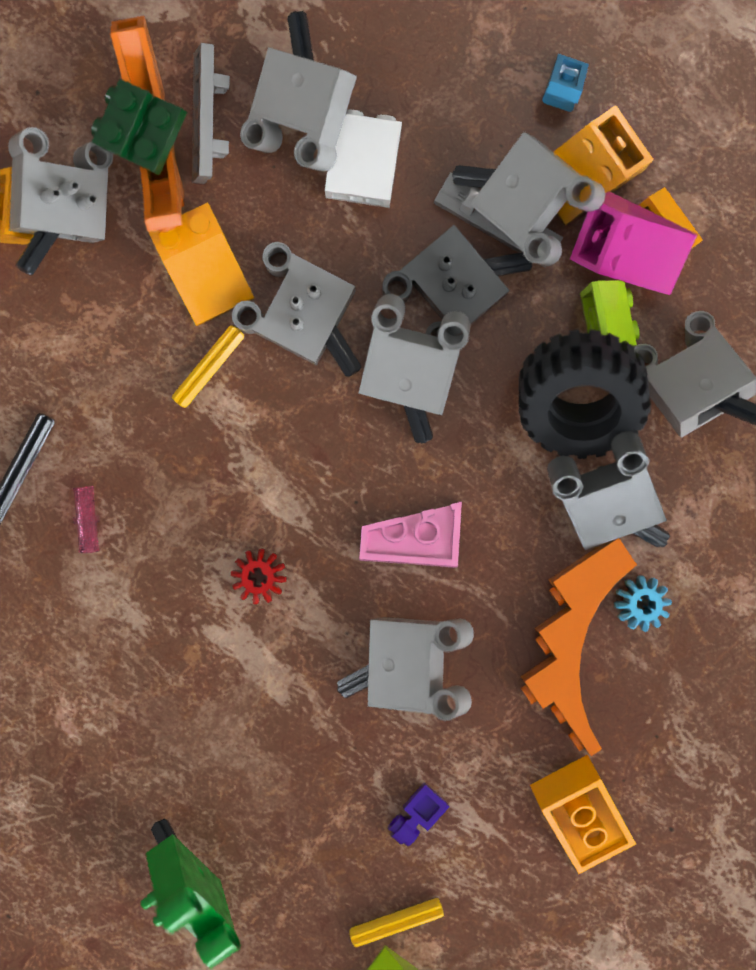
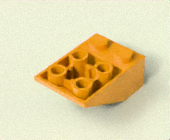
M616 105L590 122L554 151L558 157L580 175L600 183L605 193L609 191L613 193L645 171L654 160ZM586 186L581 190L579 197L581 203L589 199L591 195L590 186ZM566 201L557 214L563 223L567 225L585 211L572 206Z

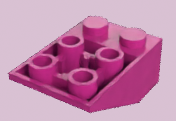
M609 191L605 193V200L602 206L595 211L587 213L570 260L597 274L670 295L698 234Z

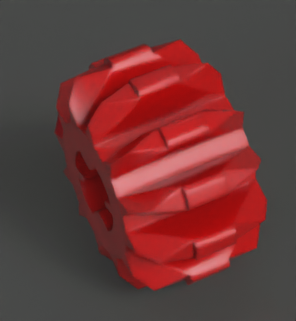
M263 548L259 549L257 560L253 552L248 550L245 554L249 564L241 558L235 561L237 566L243 570L231 571L232 577L241 578V581L236 582L232 587L234 590H237L244 586L246 590L240 596L242 600H245L250 593H253L252 601L253 604L257 605L260 601V595L263 594L265 601L269 603L272 601L269 589L278 595L283 591L275 582L284 583L287 581L286 576L276 574V572L285 568V564L280 563L275 567L272 565L277 558L276 553H272L268 560H264L265 549ZM256 568H261L262 574L267 575V581L263 580L261 582L262 585L256 584V579L251 577V572H256Z

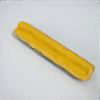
M229 326L174 392L172 399L181 407H187L244 339V334L237 327Z
M434 898L360 924L350 929L351 942L354 947H359L442 918L444 916L443 908L439 899Z

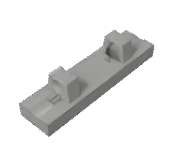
M201 43L194 52L192 183L205 184L207 180L212 178L213 158H225L229 154V141L213 139V93L225 94L229 89L230 76L214 73V45Z
M450 172L436 196L434 204L519 253L523 252L521 247L470 205L480 192V189L455 185L452 173ZM545 228L542 232L557 238L559 242L563 239L562 236L548 228ZM546 241L540 243L537 248L539 258L543 257L547 252L548 246Z

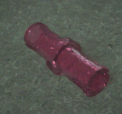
M94 486L72 488L76 517H73V524H77L78 553L99 552L97 522H100V517L96 515Z

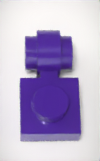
M424 782L403 805V809L409 816L398 814L388 826V830L391 831L390 836L400 845L404 843L406 846H410L420 834V831L417 829L418 824L428 831L450 807L449 804Z

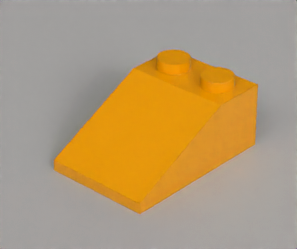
M208 202L182 214V225L166 232L158 230L148 232L196 326L232 310L241 301L255 299Z
M588 754L530 784L541 811L578 874L636 845Z

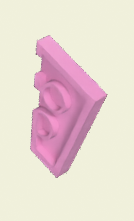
M462 502L362 526L359 560L457 568Z

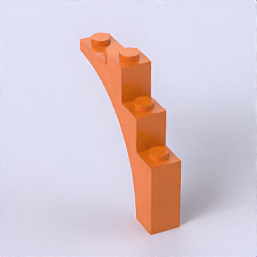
M145 16L111 22L110 35L122 80L165 100V92ZM174 142L160 175L140 167L144 200V220L148 232L155 230L166 232L182 225V207L185 206L184 189L175 159Z
M619 538L597 546L549 579L553 586L549 590L550 594L559 606L565 604L566 607L534 629L539 634L535 641L545 655L551 652L552 656L521 676L526 684L521 687V690L529 702L534 704L537 701L542 709L554 703L555 705L550 707L560 724L566 721L573 732L568 734L573 744L579 752L585 749L590 756H593L602 748L589 726L582 703L579 678L581 651L588 626L601 601L622 577L637 566Z

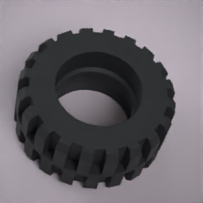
M580 329L572 330L566 336H562L560 333L551 337L550 343L542 342L534 349V354L528 355L523 363V368L519 374L520 422L523 429L528 432V436L537 444L541 442V447L549 452L555 450L559 456L575 455L577 459H587L589 455H596V458L606 456V452L612 450L611 443L616 435L626 431L638 434V431H641L648 421L647 416L650 413L651 402L647 369L644 366L641 355L635 352L634 347L626 341L620 343L618 336L607 333L606 336L601 335L599 330L589 329V333H580ZM578 386H595L610 392L604 398L587 404L569 403L557 397L562 392Z

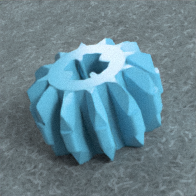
M642 575L637 576L636 585L630 579L625 580L628 591L626 592L622 589L616 591L619 596L624 597L623 601L614 602L615 608L624 609L618 615V618L621 621L628 620V627L633 630L639 625L642 631L647 632L650 623L654 627L659 628L661 623L657 617L659 615L664 618L669 617V613L662 610L663 606L671 605L672 601L668 598H661L667 593L668 589L665 586L657 588L658 580L655 578H650L646 583V579ZM641 596L649 600L648 606H643L645 608L644 611L636 606L638 600L642 601Z

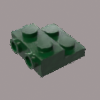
M119 79L117 85L110 86L106 92L105 103L107 108L103 117L96 118L92 124L91 134L94 136L92 143L160 175L187 112L174 104L153 96L142 88Z

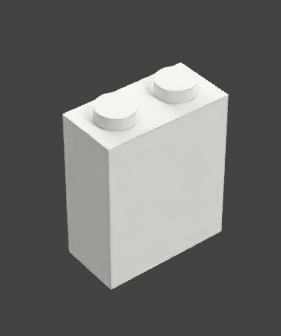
M357 110L346 111L335 147L337 154L336 162L327 171L325 196L327 199L390 208L402 122L396 121L395 117L389 115H377V118L366 117Z

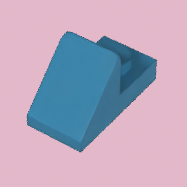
M558 54L542 99L543 102L571 112L575 103L578 104L589 64Z

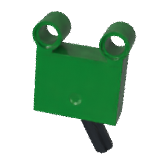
M162 819L155 822L151 828L158 845L145 853L153 891L148 893L147 897L142 899L140 904L145 910L157 905L155 907L157 915L153 917V923L157 927L162 925L170 934L185 927L197 938L195 948L200 959L208 968L212 969L241 949V943L233 926L221 880L178 840L170 822L167 819Z

